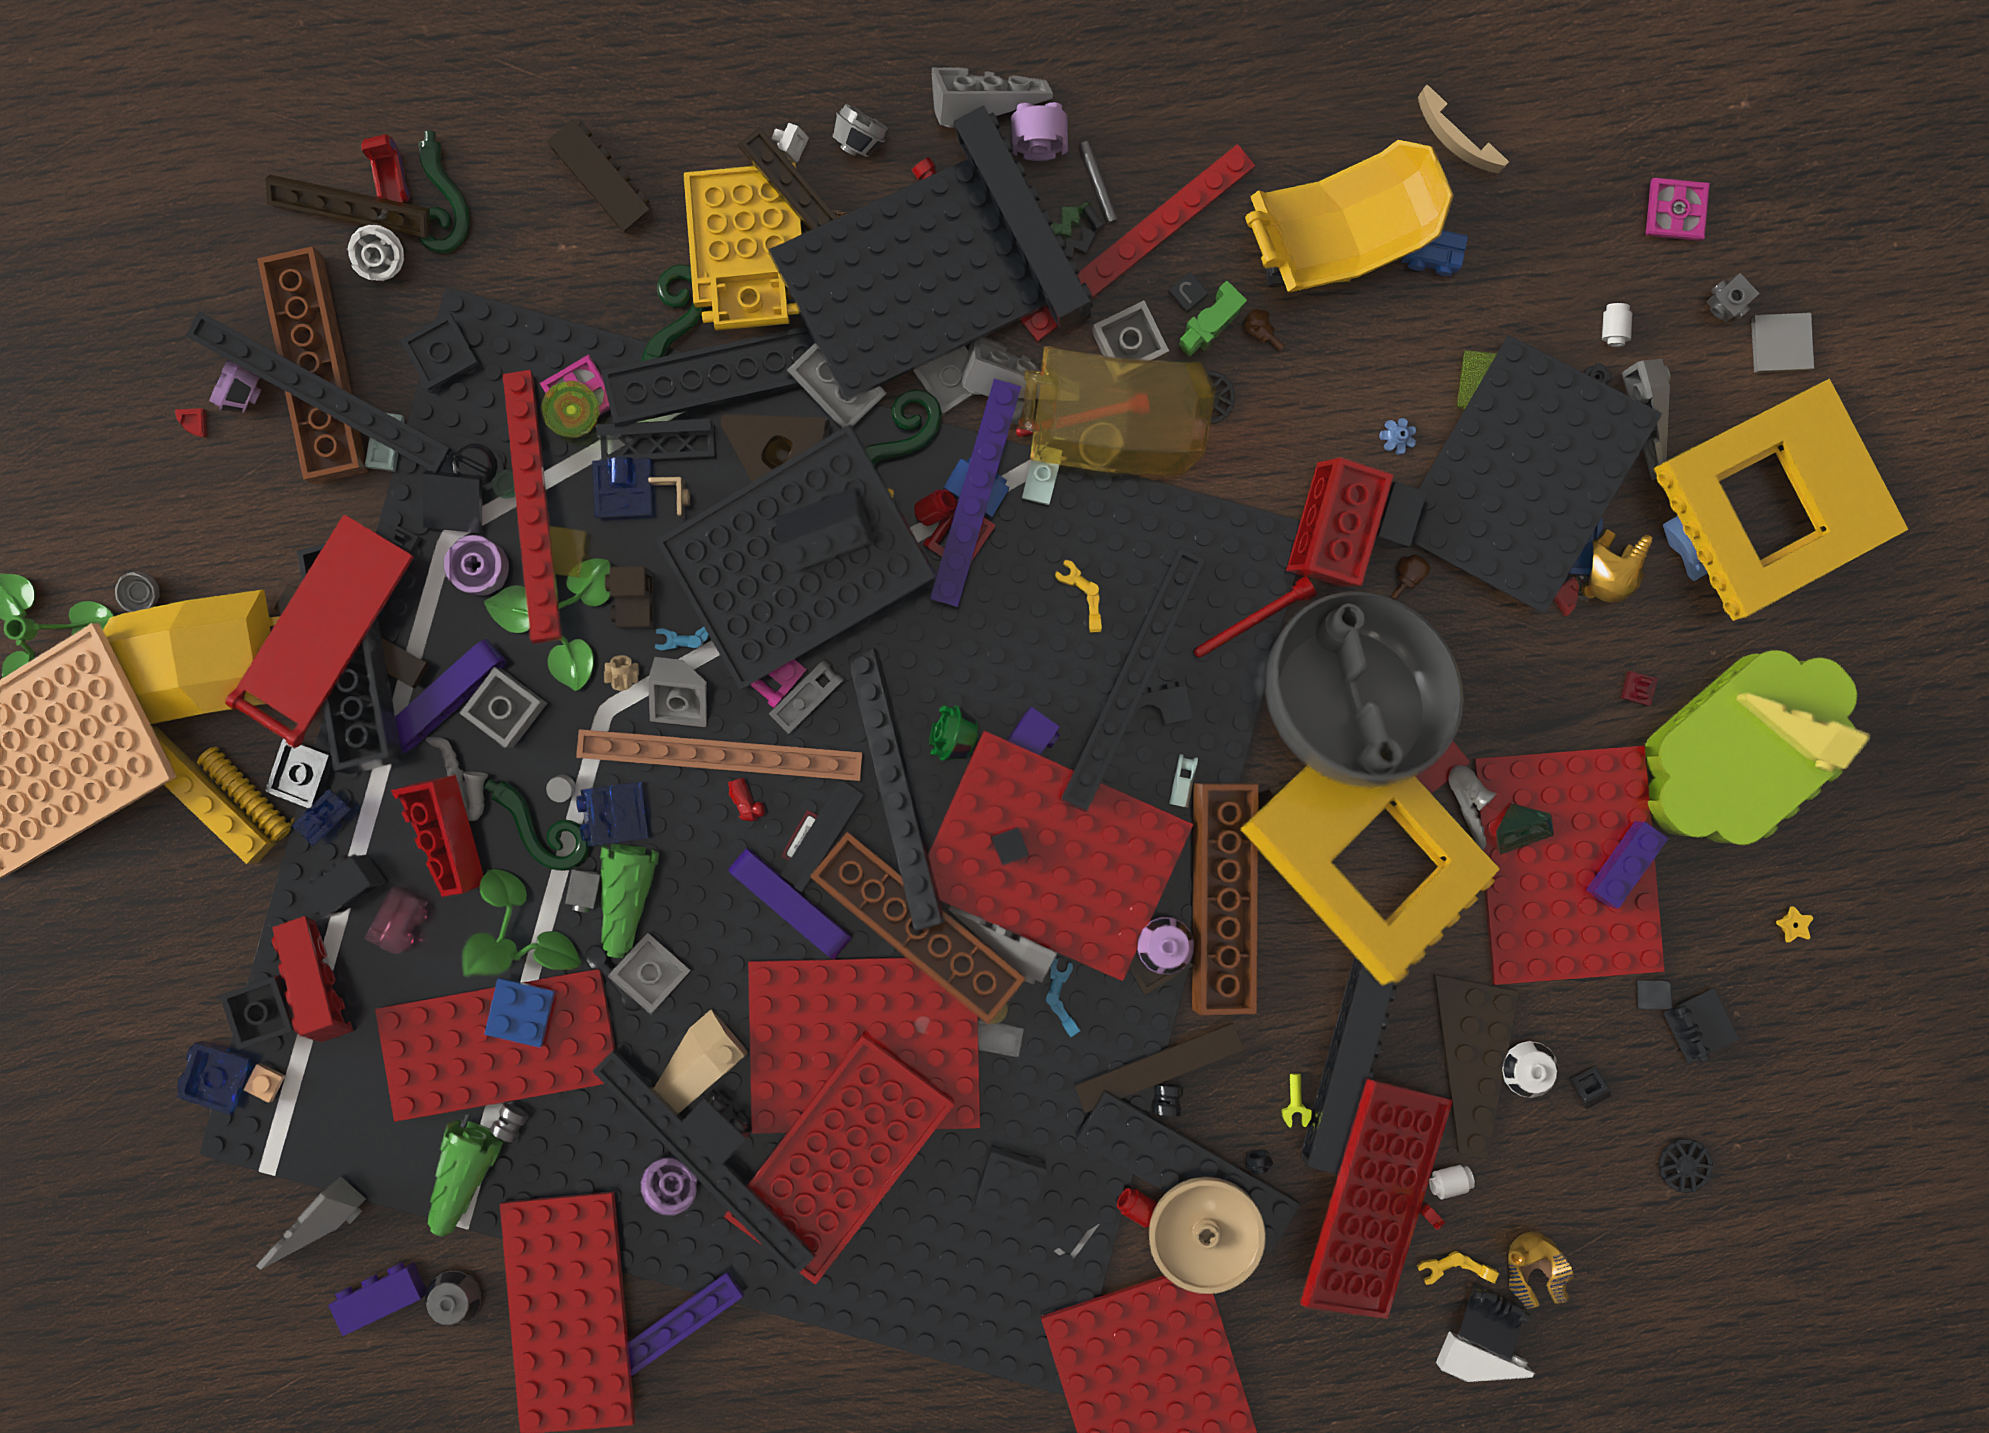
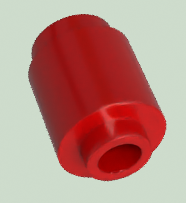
M947 489L935 490L915 503L914 513L916 519L925 526L934 525L952 514L956 508L955 497Z
M1127 1188L1119 1196L1117 1208L1121 1210L1122 1215L1146 1228L1150 1226V1220L1158 1202L1137 1189L1131 1190Z

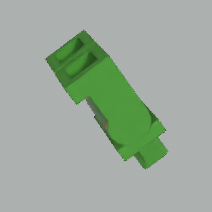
M1228 281L1218 289L1215 297L1217 302L1211 308L1202 310L1197 319L1193 317L1187 323L1185 334L1181 337L1178 347L1188 357H1191L1199 348L1205 351L1211 345L1212 340L1243 311L1247 300Z

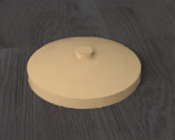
M1213 1177L1194 1178L1176 1185L1158 1202L1150 1220V1248L1157 1266L1174 1284L1196 1293H1219L1236 1287L1245 1281L1255 1270L1264 1251L1265 1229L1256 1204L1240 1187L1226 1180Z

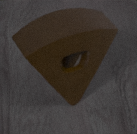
M726 414L720 419L723 430L752 482L827 438L830 428V420L826 417Z

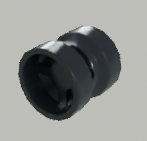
M1168 1083L1155 1085L1157 1100L1153 1103L1152 1112L1164 1116H1181L1182 1107L1179 1104V1100L1183 1096L1184 1087Z

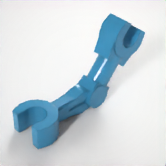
M704 626L696 631L693 636L679 635L677 632L661 628L656 630V634H665L667 642L664 645L655 644V648L662 651L678 648V646L700 648L709 635Z
M1054 958L1051 964L1052 982L1046 996V1002L1058 1015L1065 1030L1072 1037L1080 1032V1029L1064 1009L1059 996L1063 982H1066L1073 970V963L1069 962L1067 970L1060 972L1057 970L1059 959Z

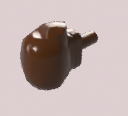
M1252 309L1244 319V329L1262 343L1269 340L1281 351L1285 345L1273 335L1275 328L1269 323V312Z
M1414 554L1409 557L1403 556L1399 560L1397 569L1400 574L1397 578L1402 582L1391 597L1397 600L1407 586L1414 589L1429 574L1430 566L1425 559Z

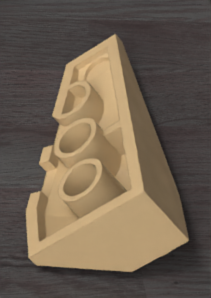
M711 1009L689 1028L654 1090L677 1113H680L749 1051Z

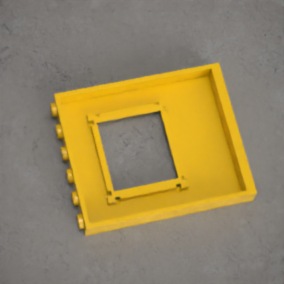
M1830 379L1653 468L1657 474L1659 484L1664 488L1670 499L1672 509L1677 513L1683 524L1684 533L1690 538L1696 549L1697 558L1704 565L1710 576V582L1717 590L1723 601L1724 610L1730 615L1732 621L1758 611L1909 530ZM1783 445L1784 450L1780 451L1778 446ZM1776 453L1816 531L1759 560L1719 481ZM1825 526L1826 530L1822 532L1820 527Z
M1307 765L1241 828L1245 835L1381 985L1391 981L1397 983L1408 973L1406 970L1407 966L1410 963H1417L1425 956L1426 952L1424 949L1427 945L1432 946L1442 938L1444 934L1441 931L1446 926L1448 928L1460 919L1461 916L1458 913L1463 908L1465 910L1477 901L1478 898L1475 895L1480 890L1483 892L1495 882L1492 877L1500 870L1415 776L1401 783L1386 787H1357L1330 779ZM1395 801L1397 804L1393 806L1390 802ZM1384 809L1392 815L1438 866L1386 921L1379 916L1331 863ZM1445 856L1447 859L1443 861L1441 857Z

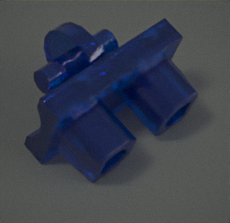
M328 789L292 827L302 834L311 846H315L351 809L331 789Z

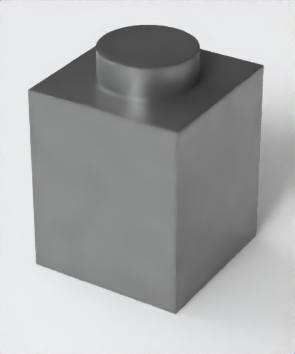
M583 869L572 870L565 902L566 904L573 905L572 910L589 913L590 908L595 909L599 907L602 893L601 873Z

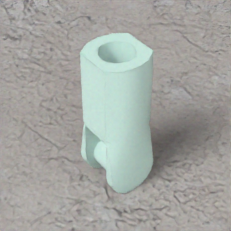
M1183 754L1179 755L1169 804L1189 807L1198 762L1197 757L1188 759L1183 758ZM1181 769L1191 771L1189 779L1180 777Z

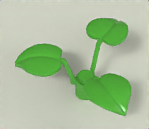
M590 559L573 568L567 579V587L576 595L558 603L559 609L577 602L580 598L588 606L604 604L610 598V591L607 592L605 589V575L609 574L611 563L606 559ZM517 585L507 587L484 601L492 618L507 631L524 633L530 630L525 587ZM562 635L560 641L563 645L555 646L551 650L548 657V667L554 678L574 691H578L587 683L592 674L594 654L589 644L584 640L575 639L569 643Z
M0 573V618L6 621L4 624L5 635L10 639L16 640V644L21 645L27 651H16L7 656L2 667V677H6L35 659V651L25 641L32 640L37 635L38 630L72 629V635L93 623H99L103 630L108 620L114 617V614L109 608L100 603L84 601L71 607L69 611L71 624H36L34 620L25 618L27 615L25 610L34 605L36 598L32 582L21 575Z
M498 869L488 870L480 881V893L489 904L496 907L506 906L507 910L497 941L487 933H477L469 938L463 954L465 975H497L504 973L509 969L513 960L519 961L521 956L530 950H535L533 954L535 961L546 968L571 970L580 967L581 960L574 945L561 933L555 931L542 932L537 937V944L531 943L519 952H517L513 941L504 939L513 909L512 905H523L526 901L527 893L523 883L513 874Z

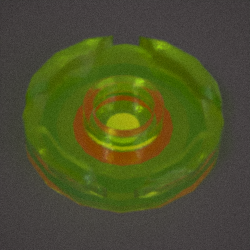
M574 380L553 385L545 394L542 402V412L546 425L557 435L566 438H577L589 433L596 425L600 414L599 402L594 392L585 384Z

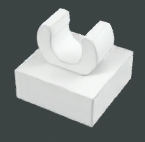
M788 123L785 132L775 129L771 139L778 142V148L788 160L798 163L809 137L798 126Z

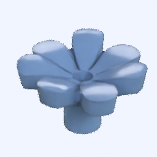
M1399 418L1397 424L1393 420L1385 422V427L1388 431H1381L1379 438L1388 441L1384 445L1386 451L1390 452L1396 448V454L1403 455L1406 446L1408 448L1415 446L1416 441L1411 436L1416 433V429L1413 426L1407 427V419Z

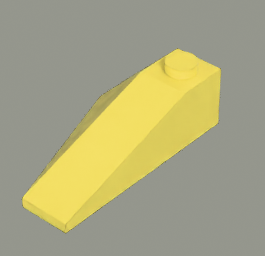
M1749 693L1738 694L1736 699L1804 757L1815 761V767L1824 771L1833 772V769H1845L1869 737V735L1832 721L1830 723L1814 722L1813 715L1805 712L1791 710L1790 713H1787L1786 706Z

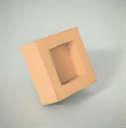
M262 1063L256 1064L244 1090L268 1103L272 1102L285 1075Z

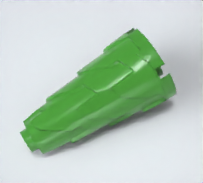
M611 844V850L609 851L608 845H602L600 857L602 859L603 911L601 944H603V949L607 951V956L623 958L624 953H628L632 949L638 921L642 915L645 900L652 884L655 865L658 864V851L652 849L651 856L645 855L646 847Z
M462 1120L452 1121L447 1124L440 1147L442 1153L435 1175L437 1179L430 1200L432 1206L427 1223L431 1227L430 1231L435 1235L446 1236L454 1231L462 1214L466 1213L477 1187L481 1185L489 1167L493 1166L500 1152L503 1140H498V1137L493 1135L489 1130L490 1128L468 1121L466 1128L459 1127Z

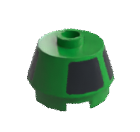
M943 705L939 709L940 713H942L938 723L933 722L931 727L929 744L933 745L934 749H932L930 754L939 756L940 760L965 759L977 744L978 722L958 706L949 707Z

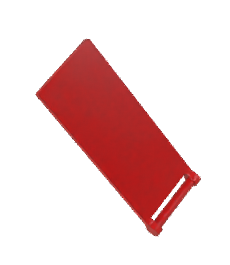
M343 515L238 686L227 696L225 704L233 710L239 709L284 738L289 746L293 748L299 747L304 740L307 729L411 563L413 556L347 515ZM246 691L298 723L296 728L291 730L244 700Z

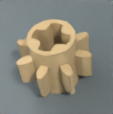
M619 655L613 657L610 663H605L604 682H611L613 689L625 691L630 689L633 683H638V663L632 664L629 657Z

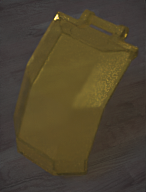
M1044 347L1041 372L1026 370L1024 373L1026 388L1022 418H1019L1018 428L1033 431L1030 460L1102 472L1179 475L1185 474L1207 450L1217 389L1200 362L1126 359L1064 350L1056 347ZM1039 383L1040 392L1036 420H1034L1037 384Z

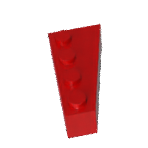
M456 774L420 781L391 790L395 800L400 799L405 809L402 815L406 823L411 822L418 836L414 839L418 848L425 851L428 857L426 864L441 896L461 894L479 887L484 875Z
M303 916L272 927L274 932L272 944L280 956L279 972L282 978L286 980L288 990L285 992L288 1004L293 1008L295 1017L292 1019V1024L296 1033L301 1037L322 1043L353 1032L351 1022L345 1023L341 1010L345 1009L343 999L338 997L332 987L334 981H336L333 970H331L327 963L324 964L323 959L327 958L328 955L316 921Z

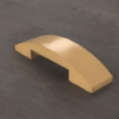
M1428 85L1423 88L1418 96L1419 104L1427 123L1439 140L1450 151L1467 163L1499 174L1509 161L1490 143L1480 150L1442 114L1447 103Z

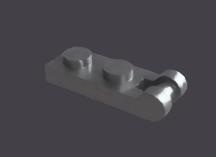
M824 659L769 713L788 734L796 729L845 681L846 678L841 673L837 674L831 668L832 664L827 659ZM821 675L829 681L824 688L816 681Z

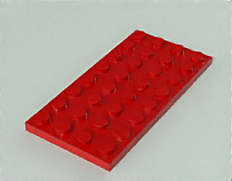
M598 969L522 982L556 990L543 1046L540 1048L484 1035L496 987L375 1009L394 1122L604 1084L592 1071L616 1048L603 974Z
M864 1034L861 1035L747 1184L816 1254L815 1258L800 1272V1274L815 1285L954 1106L953 1100ZM728 1210L726 1211L724 1218L760 1243Z
M1367 1079L1300 1304L1307 1308L1388 1319L1453 1100Z
M604 1192L500 1203L520 1433H543L633 1425L636 1421L615 1193Z

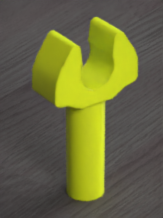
M1292 1073L1290 1074L1291 1103L1287 1108L1282 1109V1117L1291 1128L1293 1113L1300 1112L1301 1123L1306 1127L1311 1119V1110L1302 1104L1301 1074Z

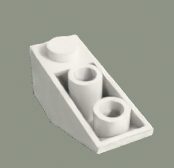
M1450 1331L1436 1361L1442 1371L1467 1382L1529 1378L1534 1375V1372L1527 1366L1528 1361L1513 1354L1512 1361H1509Z

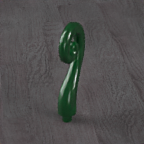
M424 131V141L418 142L419 159L422 168L430 181L450 202L454 210L455 223L451 234L446 238L437 239L431 234L427 238H418L421 244L428 250L439 254H446L454 251L464 242L469 231L470 214L462 193L443 169L441 143L436 142V132ZM430 207V222L437 219L442 228H450L451 218L449 213L440 207Z
M678 264L671 266L660 276L657 283L658 297L668 307L680 308L685 306L690 300L691 294L688 289L684 288L678 295H672L669 292V285L676 279H686L692 284L691 265ZM693 302L686 314L657 332L649 340L641 361L666 356L670 345L699 322L702 318V312L706 311L707 307L695 308Z
M912 389L896 398L891 413L894 422L899 428L914 430L922 422L920 415H913L910 418L905 417L903 410L910 403H919L924 406L928 414L927 422L920 432L908 439L864 447L874 465L885 459L913 453L931 442L939 431L942 422V410L935 396L925 390Z
M489 779L484 788L493 793L492 800L512 814L525 848L539 864L552 870L568 871L578 867L585 861L590 850V840L587 832L579 823L563 819L550 826L546 838L548 845L553 850L560 851L563 849V843L559 839V835L564 831L572 833L576 839V846L569 855H554L547 851L539 842L528 805L520 792L504 780L498 784L494 780Z

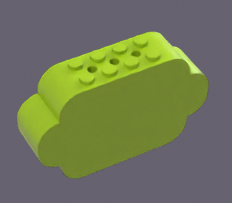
M1777 650L1761 654H1750L1740 658L1647 740L1645 744L1647 770L1654 777L1648 784L1650 799L1648 806L1651 811V818L1661 829L1669 834L1690 837L1705 836L1718 843L1750 844L1761 837L1766 838L1778 829L1777 824L1783 818L1789 819L1795 815L1800 809L1798 805L1805 799L1811 800L1821 792L1819 787L1827 780L1828 782L1835 780L1842 774L1843 770L1833 769V772H1828L1815 767V761L1804 757L1736 700L1738 694L1749 693L1786 706L1787 713H1790L1791 710L1805 712L1813 715L1814 722L1830 723L1832 721L1856 730L1847 717L1856 705L1857 691L1854 682L1843 668L1836 662L1826 658L1798 661L1789 653Z

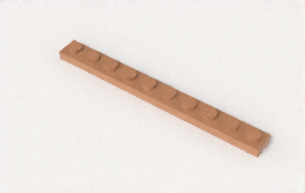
M579 729L576 758L861 781L863 753Z

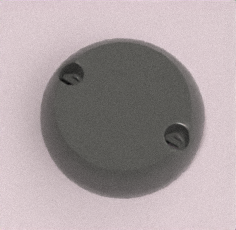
M1343 592L1316 600L1289 621L1272 648L1267 663L1265 677L1267 702L1274 724L1281 737L1294 754L1310 768L1340 783L1373 788L1386 787L1408 780L1429 768L1441 757L1452 743L1458 731L1463 711V686L1454 656L1438 631L1426 619L1411 608L1391 598L1374 593Z

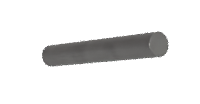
M1089 141L1082 142L1078 146L1107 224L1116 222L1118 218Z

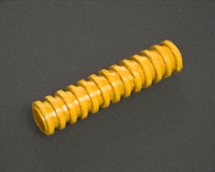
M211 747L200 755L197 764L204 766L203 771L209 772V777L211 779L215 778V783L222 785L221 789L224 792L228 791L227 795L229 798L234 797V803L240 804V809L242 811L246 810L248 817H253V823H259L258 828L260 830L264 829V834L266 836L270 835L272 842L281 840L290 832L292 824L290 822L286 823V818L284 816L280 817L278 810H273L274 805L272 803L268 804V799L266 797L262 798V793L255 791L256 787L253 784L249 785V779L243 778V773L237 772V767L231 766L229 759L225 760V754L219 753L218 747Z

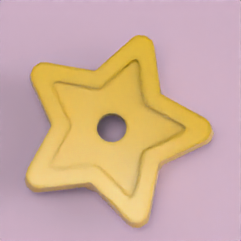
M1791 906L1788 914L1782 919L1777 920L1776 924L1784 931L1787 943L1797 937L1808 940L1811 937L1808 926L1813 920V916L1801 915L1794 906ZM1795 922L1798 924L1797 928L1793 926Z

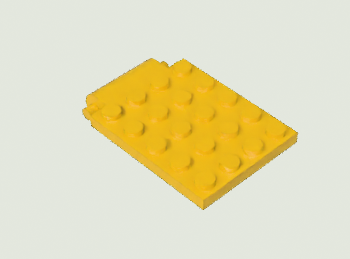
M791 162V163L794 165V167L797 169L796 163H795V162ZM755 166L685 172L684 184L693 302L695 308L711 306L713 308V311L702 312L703 323L714 322L716 331L789 324V315L800 313L795 303H788V299H792L769 255V249L801 235V219Z

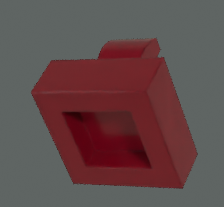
M1628 671L1620 699L1651 706L1658 678Z

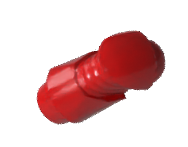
M744 777L728 782V794L734 804L737 805L738 811L741 814L739 816L740 819L753 822L757 821L758 817L764 816L765 807L763 803L753 802L754 800Z

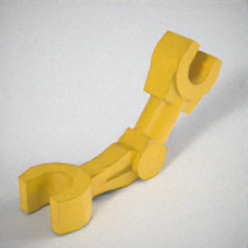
M1065 560L1063 565L1070 569V574L1063 576L1057 571L1055 577L1061 583L1070 586L1076 585L1088 595L1090 633L1101 632V616L1098 607L1099 587L1097 584L1089 582L1082 577L1081 572L1072 561Z
M1454 1251L1439 1261L1437 1259H1430L1417 1264L1419 1271L1425 1268L1432 1270L1431 1275L1423 1279L1426 1285L1436 1282L1444 1275L1443 1271L1457 1266L1469 1269L1494 1284L1499 1276V1272L1496 1269L1485 1264L1481 1265L1459 1251Z

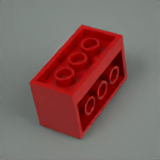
M1344 458L1317 462L1286 571L1307 576L1308 578L1336 587L1361 586L1393 475Z

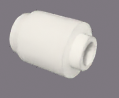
M1624 303L1608 304L1606 311L1603 312L1602 340L1608 342L1607 345L1611 347L1624 346L1625 342L1631 340L1632 312L1630 311V305Z
M1457 1165L1433 1171L1432 1178L1429 1179L1432 1193L1441 1200L1466 1194L1469 1192V1189H1473L1475 1186L1473 1174L1468 1166L1462 1167Z

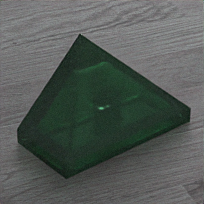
M1511 804L1496 831L1497 847L1500 855L1554 836L1550 813Z

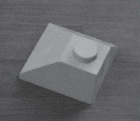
M655 657L648 678L650 721L706 727V681L684 660Z

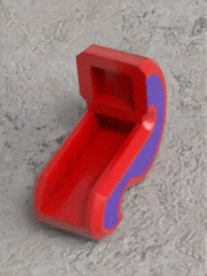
M388 134L364 139L361 149L364 155L370 159L377 197L408 203L410 192L404 178L405 171L402 157L394 139Z

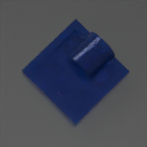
M611 457L607 458V460L592 461L595 518L653 516L652 485L649 483V478H651V462L649 458Z

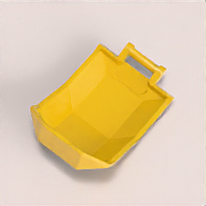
M1397 140L1381 153L1319 182L1271 192L1258 190L1251 196L1256 211L1247 214L1245 220L1248 227L1252 228L1263 255L1261 260L1264 267H1278L1288 292L1357 278L1425 247L1441 235L1453 193L1433 147Z
M256 590L186 600L120 614L108 620L103 632L149 723L155 724L232 709L225 704L227 696L238 686L271 632L270 627L275 626L280 616L269 617L265 590ZM246 691L244 700L254 706L266 704Z

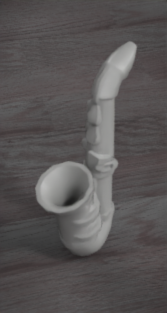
M427 737L426 741L430 745L440 748L447 776L456 774L468 820H478L483 814L485 806L483 786L488 774L459 770L456 753L452 750L449 741L441 737Z
M1462 765L1454 766L1450 770L1448 777L1450 788L1454 791L1461 806L1460 809L1475 843L1483 850L1487 845L1484 827L1481 826V819L1477 817L1478 813L1473 803L1476 804L1478 811H1480L1497 794L1485 788L1470 768Z

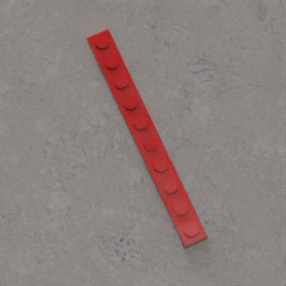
M1237 144L1084 267L1078 274L1080 284L1086 283L1092 297H1096L1251 172L1255 167L1254 163ZM1044 308L1020 320L1037 343L1057 328L1048 308Z
M531 370L503 374L530 638L532 643L536 644L561 640L562 632L534 377Z

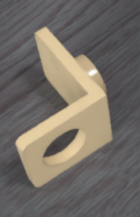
M681 477L649 478V483L653 486L677 485V516L684 519L685 506L690 505V491L685 489V481Z

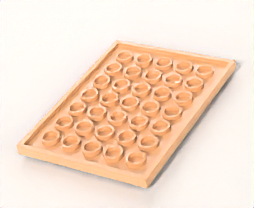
M99 623L90 624L0 680V878L8 876L176 778Z

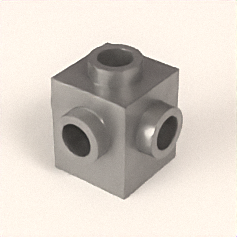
M1739 273L1728 282L1723 279L1711 290L1714 295L1706 302L1711 306L1712 314L1718 319H1723L1724 322H1727L1735 317L1738 320L1751 309L1748 304L1759 295V292Z

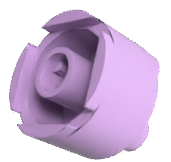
M1055 102L1048 103L1045 106H1034L1031 103L1017 105V111L1011 116L1012 153L1016 156L1017 152L1023 153L1024 159L1033 161L1055 159V153L1062 151V155L1066 154L1068 151V119L1066 112L1062 110V105Z
M470 535L460 538L448 549L444 558V570L448 579L458 589L481 596L491 594L503 587L508 576L509 563L504 550L496 543L481 536ZM479 561L481 562V567L477 568V571L472 569V566Z

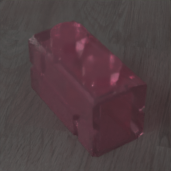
M392 887L365 939L392 954L401 953L402 950L406 951L413 942L414 936L411 933L415 925H421L428 913L424 909L428 902L401 887Z

